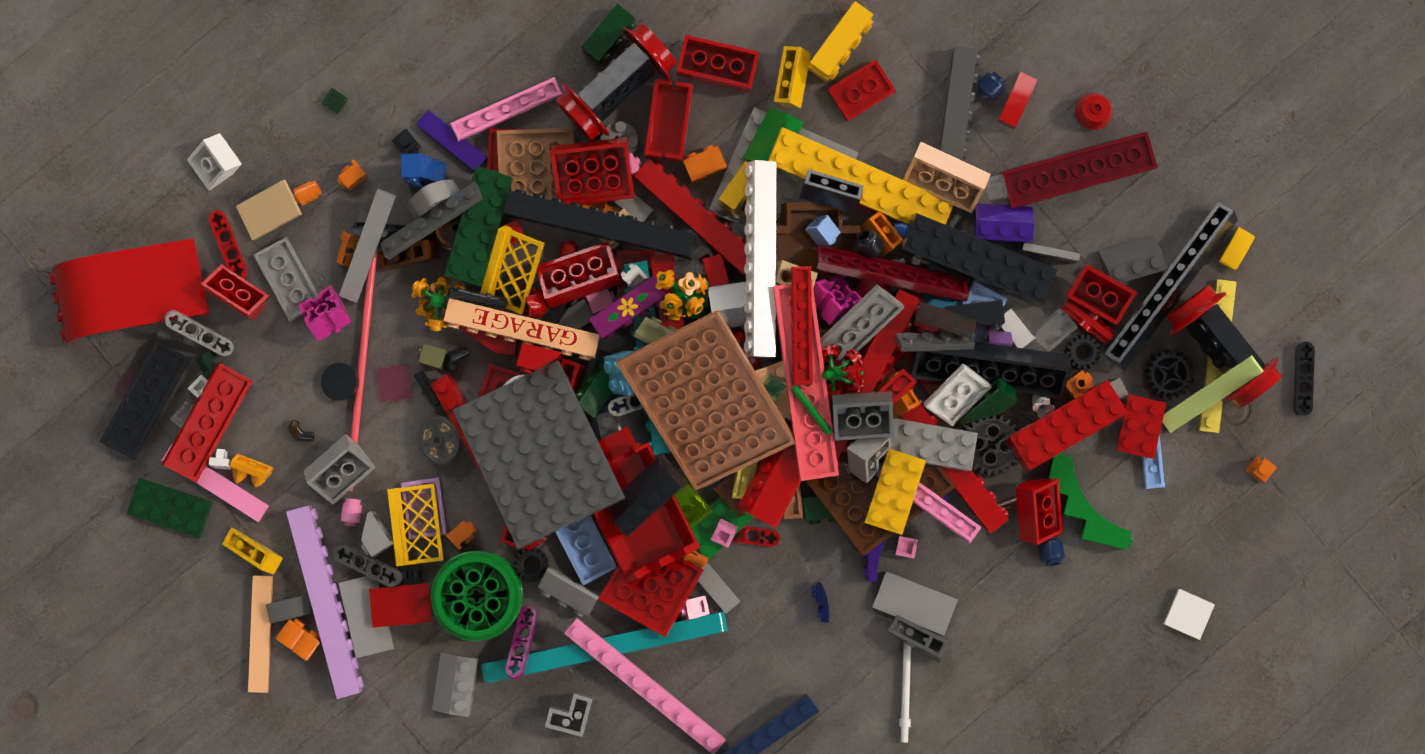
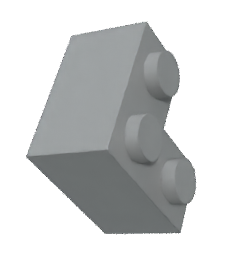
M891 437L852 441L847 448L849 472L865 483H868L879 472V459L891 448Z
M574 693L569 711L551 706L545 727L583 737L593 697Z

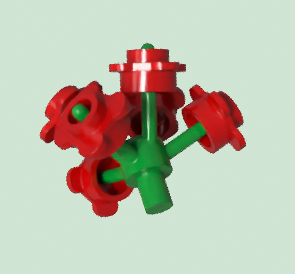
M827 345L821 348L823 361L830 364V368L822 372V378L831 381L830 384H827L828 399L832 401V395H838L843 392V389L838 384H835V381L837 383L845 382L846 389L850 393H859L864 385V371L862 367H859L863 365L859 352L854 349L847 350L846 355H844L845 362L842 364L841 360H837L840 352L837 351L838 346Z

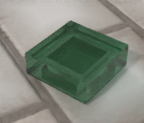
M331 88L321 104L338 115L348 101V98Z

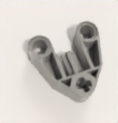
M441 180L420 189L409 200L406 209L414 221L430 209L458 193L460 189L454 180Z

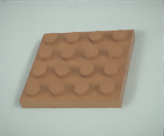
M573 128L497 131L498 171L501 174L513 177L509 191L515 192V189L525 191L526 195L533 196L535 193L545 196L544 199L548 200L557 198L550 150L552 146L573 144Z

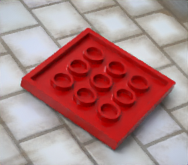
M680 557L661 568L627 583L619 566H617L598 600L666 638L704 570L689 561L686 562L683 560L684 558Z

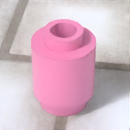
M345 498L341 513V521H344V525L356 526V523H360L361 500Z

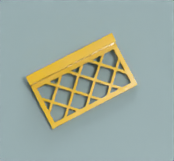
M506 225L499 228L480 293L486 294L488 292L495 296L496 290L501 288L508 302L506 309L521 315L524 314L527 305L526 297L530 295L545 243L513 231L511 227ZM511 237L518 238L521 246L514 249L510 242ZM530 243L538 246L536 254L532 256L526 246ZM520 248H523L527 256L522 261L519 260L515 252ZM511 253L516 264L508 266L505 258L506 255ZM529 260L532 269L531 272L525 273L521 263ZM517 265L522 276L515 279L510 268ZM504 271L507 272L511 280L503 284L500 278L501 273ZM524 278L527 286L525 290L521 291L516 281ZM512 283L517 293L509 296L505 286ZM519 296L522 302L520 308L514 306L511 298Z
M435 484L387 489L396 566L444 560ZM431 488L432 496L428 502L418 496L423 489ZM409 491L414 495L409 504L402 501L401 492ZM416 498L425 503L419 513L410 507ZM427 506L434 511V516L430 521L421 515ZM408 508L417 515L411 523L404 519V513ZM418 517L428 523L421 532L412 526ZM429 525L436 529V536L432 540L423 534ZM410 528L419 534L413 543L406 538V533ZM421 536L430 542L424 551L414 545ZM433 544L438 548L439 557L431 558L425 552ZM414 547L421 555L417 560L409 561L408 552Z

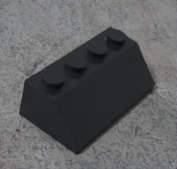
M663 454L622 490L625 496L624 500L609 506L614 523L626 537L635 532L688 484Z

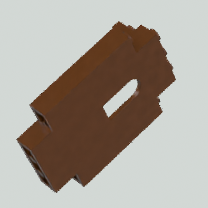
M819 203L781 204V226H776V262L784 260L797 266H811V271L819 273V281L823 279L828 281L830 277L838 275V273H825L817 269V244L805 229L815 217L828 215L839 229L840 234L836 237L835 243L827 247L861 254L856 247V239L861 232L860 226H842V210ZM785 272L781 275L784 282L787 281V274ZM842 276L850 284L849 289L857 291L861 280L852 276ZM816 309L821 338L835 324L829 325L825 320H822L820 318V309Z

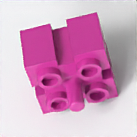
M839 274L830 277L828 281L826 279L817 281L813 287L816 309H820V318L829 325L837 323L862 299L855 290L851 291L849 289L850 284Z
M332 286L319 292L318 297L314 299L310 297L298 305L307 327L318 342L332 334L331 330L334 333H338L340 328L352 322L342 300Z

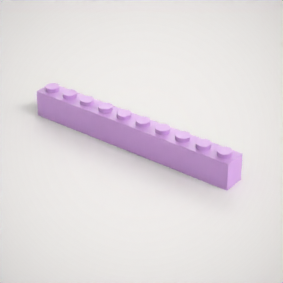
M310 505L287 511V517L336 698L340 699L360 693L364 684L362 677H358L356 669H359L356 657L353 658L351 650H354L352 640L347 637L346 632L349 631L348 624L341 615L344 611L341 601L338 602L337 600L338 588L336 583L332 582L333 569L326 560L328 551L326 546L322 545L321 538H323V532L316 523L318 519L317 511Z

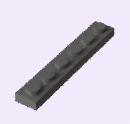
M475 182L471 183L380 242L384 256L390 260L483 200L478 185Z

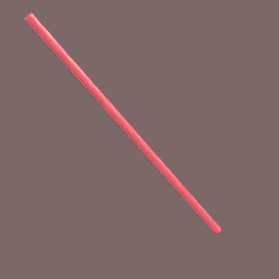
M377 250L366 281L357 369L359 387L354 398L350 437L357 444Z

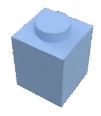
M828 215L815 217L805 229L814 242L822 246L832 245L840 234L839 229Z

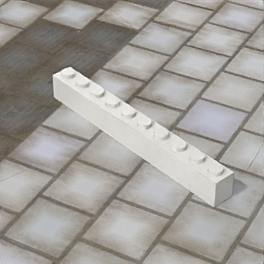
M754 160L748 162L745 168V176L747 177L745 195L747 196V203L745 206L746 244L744 248L746 254V264L744 267L746 274L744 286L746 293L744 305L746 322L744 324L746 341L744 343V351L746 352V357L770 358L775 357L776 308L772 287L776 286V162Z

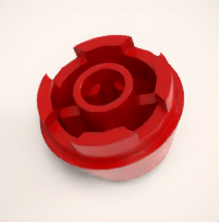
M1093 92L1083 95L1075 106L1077 121L1089 130L1104 128L1111 121L1113 115L1111 102L1100 93Z

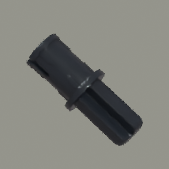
M417 372L414 378L422 388V393L426 394L433 407L441 404L425 372Z

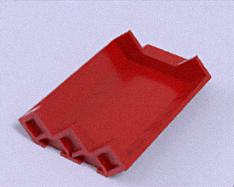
M628 427L598 441L621 490L656 460L649 443L642 446L640 442L636 444ZM675 495L635 532L627 537L614 523L609 507L593 514L627 583L700 548Z

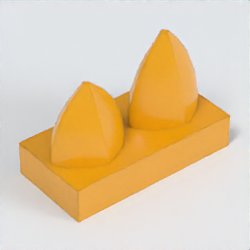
M237 454L231 460L229 466L232 467V474L236 484L243 481L250 474L254 487L261 486L273 470V467L241 454Z

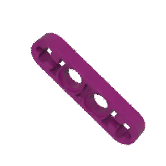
M525 606L519 612L506 665L507 675L513 680L520 679L525 672L538 619L537 612L532 606ZM528 612H531L533 616L529 617V625H527L526 617L524 614H528ZM523 629L529 630V635L526 638L519 636V632ZM518 647H522L525 649V652L522 656H516L514 654L515 650ZM516 660L518 661L517 667L520 671H516L515 674H513L511 669L515 668Z

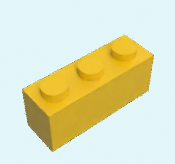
M783 47L774 96L775 103L784 108L801 109L811 56L810 52L801 47Z

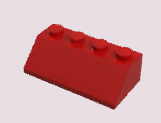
M609 241L540 264L537 268L544 298L550 308L623 284Z
M787 447L762 460L737 506L738 509L777 528L801 483L799 481L795 449Z

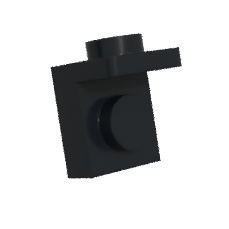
M404 129L392 139V142L402 154L419 153L421 146L407 129Z

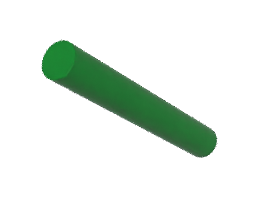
M795 385L791 391L827 436L831 434L833 430L800 388Z

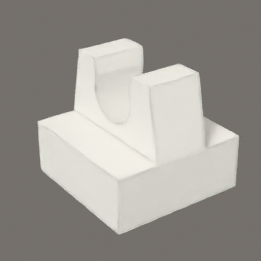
M631 263L629 265L631 270L628 273L623 271L621 276L634 289L648 277L637 265Z
M217 449L216 458L210 457L209 466L215 469L231 470L232 467H229L231 461L227 459L228 452L225 449Z

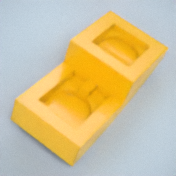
M1238 227L1225 248L1219 263L1236 271L1255 236Z

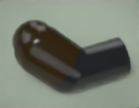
M297 420L290 422L288 430L296 440L314 441V432L303 431L300 428V422Z

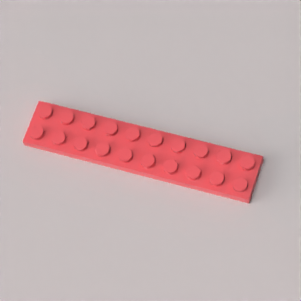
M811 281L813 385L797 386L833 430L826 379L822 378L824 363L813 284ZM791 284L772 286L792 431L795 439L794 446L799 481L838 476L839 471L833 432L827 436L791 391L795 386L792 385Z

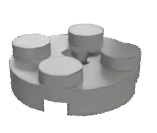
M622 121L608 125L606 129L610 135L605 136L602 134L600 140L628 137L630 154L634 155L638 147V135L635 129Z

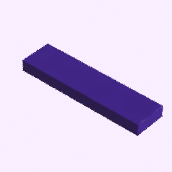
M429 109L418 121L417 125L473 171L476 166L481 167L488 159L487 156L466 139L458 142L453 129Z

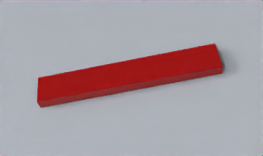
M811 266L791 267L792 385H813Z

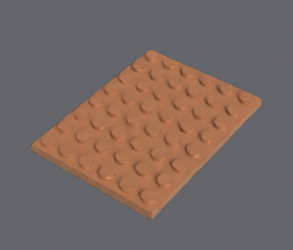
M719 310L630 353L616 362L695 491L795 444L793 433Z

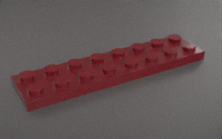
M1143 132L1003 171L1000 175L1009 206L1013 209L1157 169L1158 166L1148 132Z
M817 245L816 248L817 269L825 273L834 272L844 277L852 276L862 281H875L880 285H893L899 289H911L917 293L925 292L935 297H947L958 302H967L969 297L966 277L876 257L867 258L862 254Z

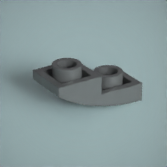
M307 594L266 604L270 623L311 613Z

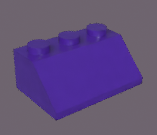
M976 204L974 208L973 236L990 243H1033L1034 219L1032 207L1022 206L1011 209L1009 205Z

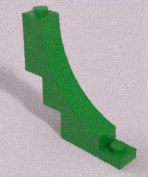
M1063 452L1053 457L1050 461L1046 479H1059L1060 494L1066 496L1062 515L1083 520L1079 539L1122 550H1127L1128 547H1131L1133 542L1132 531L1123 529L1106 520L1096 512L1083 495L1075 476L1073 457L1064 455Z

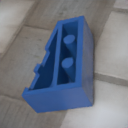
M421 153L401 154V177L411 188L421 189L423 185L447 180L446 162H439L438 159L431 161V157Z

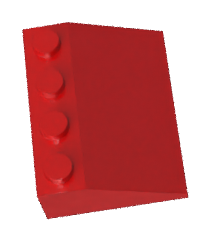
M628 137L551 147L550 154L557 199L563 200V203L570 205L571 202L582 205L635 198Z

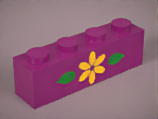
M652 276L589 319L602 339L605 340L607 338L610 340L618 335L617 331L622 327L627 329L634 324V319L637 317L643 318L650 313L649 309L653 306L659 307L660 302L665 299L666 292L663 288L659 290L655 287L657 283L655 276Z

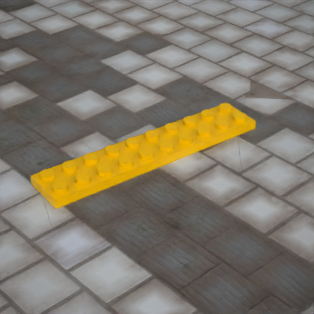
M783 127L780 129L768 159L770 162H776V168L803 180L807 170L810 169L864 185L859 204L909 224L911 216L918 213L946 225L953 208L952 204L931 195L920 187Z

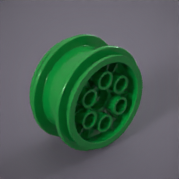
M487 551L465 552L451 558L440 568L431 588V605L436 619L447 632L462 640L485 641L500 635L514 623L523 602L522 584L518 574L516 575L515 573L516 570L504 558ZM486 566L493 569L487 579L483 578ZM461 569L465 574V581L456 574ZM472 571H476L479 574L477 582H472L469 578ZM490 579L495 580L497 583V587L493 591L487 588V582ZM456 582L461 583L463 586V591L459 594L453 590ZM507 589V597H496L495 592ZM476 590H478L479 594L486 595L479 598V601L476 598L469 597V595L475 594ZM447 595H455L457 600L448 602ZM491 599L498 601L499 606L496 610H491L488 606ZM457 602H461L465 606L462 613H458L455 610ZM475 610L482 613L480 621H475L472 617ZM488 611L497 619L491 624L486 615ZM466 613H468V622L467 624H464L463 622H461V619Z

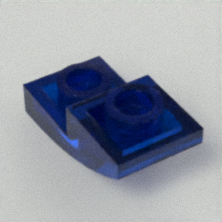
M816 582V586H812L811 597L815 598V602H822V606H818L817 617L821 618V622L829 623L827 596L822 584Z

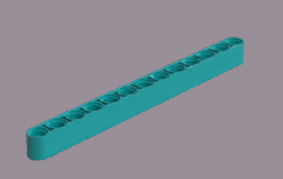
M723 611L689 620L676 621L666 638L649 628L602 638L621 654L725 632L728 631ZM576 643L529 653L524 675L596 659ZM508 658L480 664L484 683L510 678L506 672ZM516 660L515 668L511 669L513 674H515L516 671H520L517 667L518 661Z

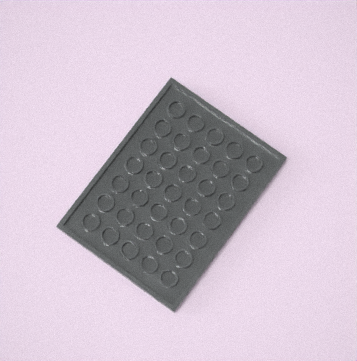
M559 360L453 410L518 550L625 499Z

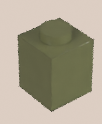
M424 344L423 348H419L417 358H419V363L443 370L448 351Z

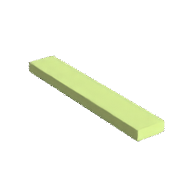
M1251 355L1164 413L1163 424L1172 433L1260 375L1263 369Z

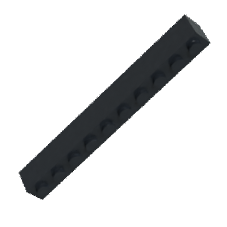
M515 189V192L509 191L503 212L507 217L692 260L697 236L693 234V230L683 228L680 231L676 230L675 226L669 224L659 226L652 220L642 222L638 221L637 217L626 215V218L620 217L617 212L608 211L603 213L596 207L590 206L589 209L582 208L581 204L571 202L569 205L557 198H552V200L544 199L545 196L534 193L533 196L526 195L525 191Z
M1220 202L1216 204L1105 352L1109 362L1123 371L1127 369L1238 221L1234 210Z

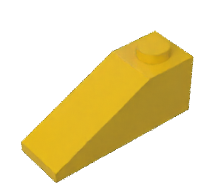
M232 527L222 545L252 565L273 575L283 557Z

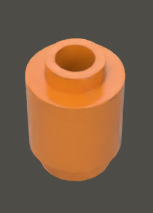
M314 180L294 188L295 193H293L296 203H301L303 206L319 198L322 192Z

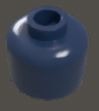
M996 72L986 73L977 84L980 90L978 94L985 100L989 98L996 100L1006 88L1005 80Z
M1055 537L1038 546L1040 560L1042 563H1046V566L1060 565L1061 561L1065 558L1063 543L1060 540H1056Z

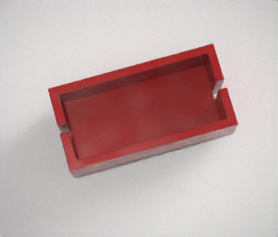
M655 79L645 158L662 160V157H666V161L683 163L693 84L676 82V89H672V81Z

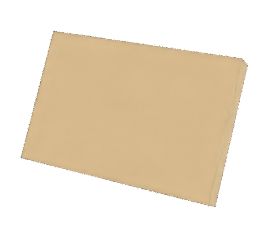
M286 180L276 183L236 206L252 240H256L302 215Z

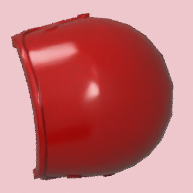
M527 284L522 286L521 291L526 289ZM532 286L530 295L526 297L527 305L524 314H517L533 319L543 316L547 311L548 303L544 298L542 289Z

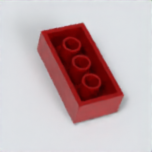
M685 35L676 74L680 77L751 93L760 52Z

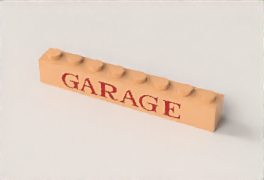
M450 298L444 317V322L448 323V327L459 329V326L467 328L466 331L478 334L479 330L486 332L485 336L496 338L497 335L504 336L505 341L515 343L516 340H520L529 345L537 344L541 345L542 348L561 350V354L572 356V353L578 354L580 359L588 361L591 358H596L601 337L599 334Z

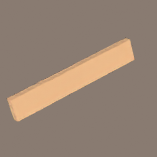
M253 576L248 692H269L271 623L266 604L272 603L273 576Z

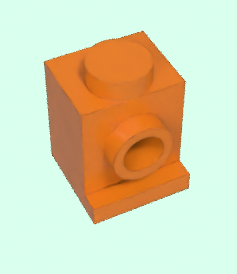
M354 159L351 161L353 165L344 167L337 179L343 189L347 187L350 191L368 177Z
M1256 456L1245 471L1259 483H1265L1277 467L1266 458Z
M463 520L446 536L458 550H462L464 547L461 544L467 545L474 538L473 534L477 527L471 521L467 523L466 520Z

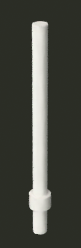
M903 643L901 718H899V727H901L900 742H908V730L911 727V719H909L911 647L906 643Z

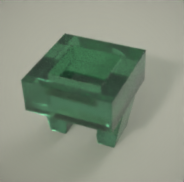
M205 352L196 360L205 377L211 375L217 365L212 360V358L216 357V352Z
M772 374L762 383L773 402L786 387Z

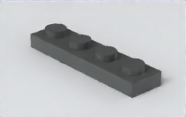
M965 331L896 334L895 338L901 352L973 350L975 347V342L970 332Z

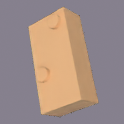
M921 142L903 180L972 214L991 174Z

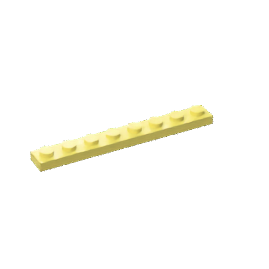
M1217 279L1215 292H1226L1227 294L1216 304L1219 305L1232 322L1236 282ZM1208 355L1204 387L1223 375L1213 365ZM1221 400L1200 413L1199 431L1219 433L1223 404Z

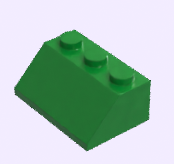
M769 108L743 159L749 162L754 160L768 161L780 129L783 127L799 134L804 122L788 113ZM776 168V175L778 174V172H779V170H780V169H778V168Z

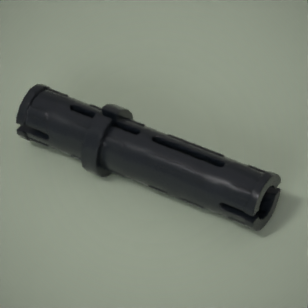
M450 286L448 291V298L483 305V307L487 308L493 307L505 310L507 305V298L493 296L488 292L484 294Z

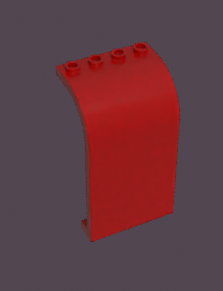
M194 238L75 258L53 266L52 274H49L50 284L55 285L56 292L53 293L54 303L59 304L60 311H56L58 323L62 322L64 329L60 330L62 342L66 341L67 346L74 345L78 339L99 333L165 322V314L170 310H176L188 317H204L209 314L205 291L200 287L203 281ZM175 315L174 317L170 316V321L177 320V315Z

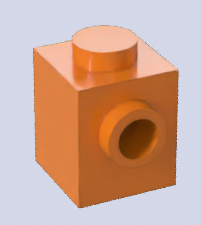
M1081 370L1067 381L1065 391L1074 400L1094 386L1092 383L1093 378L1087 371L1084 373Z

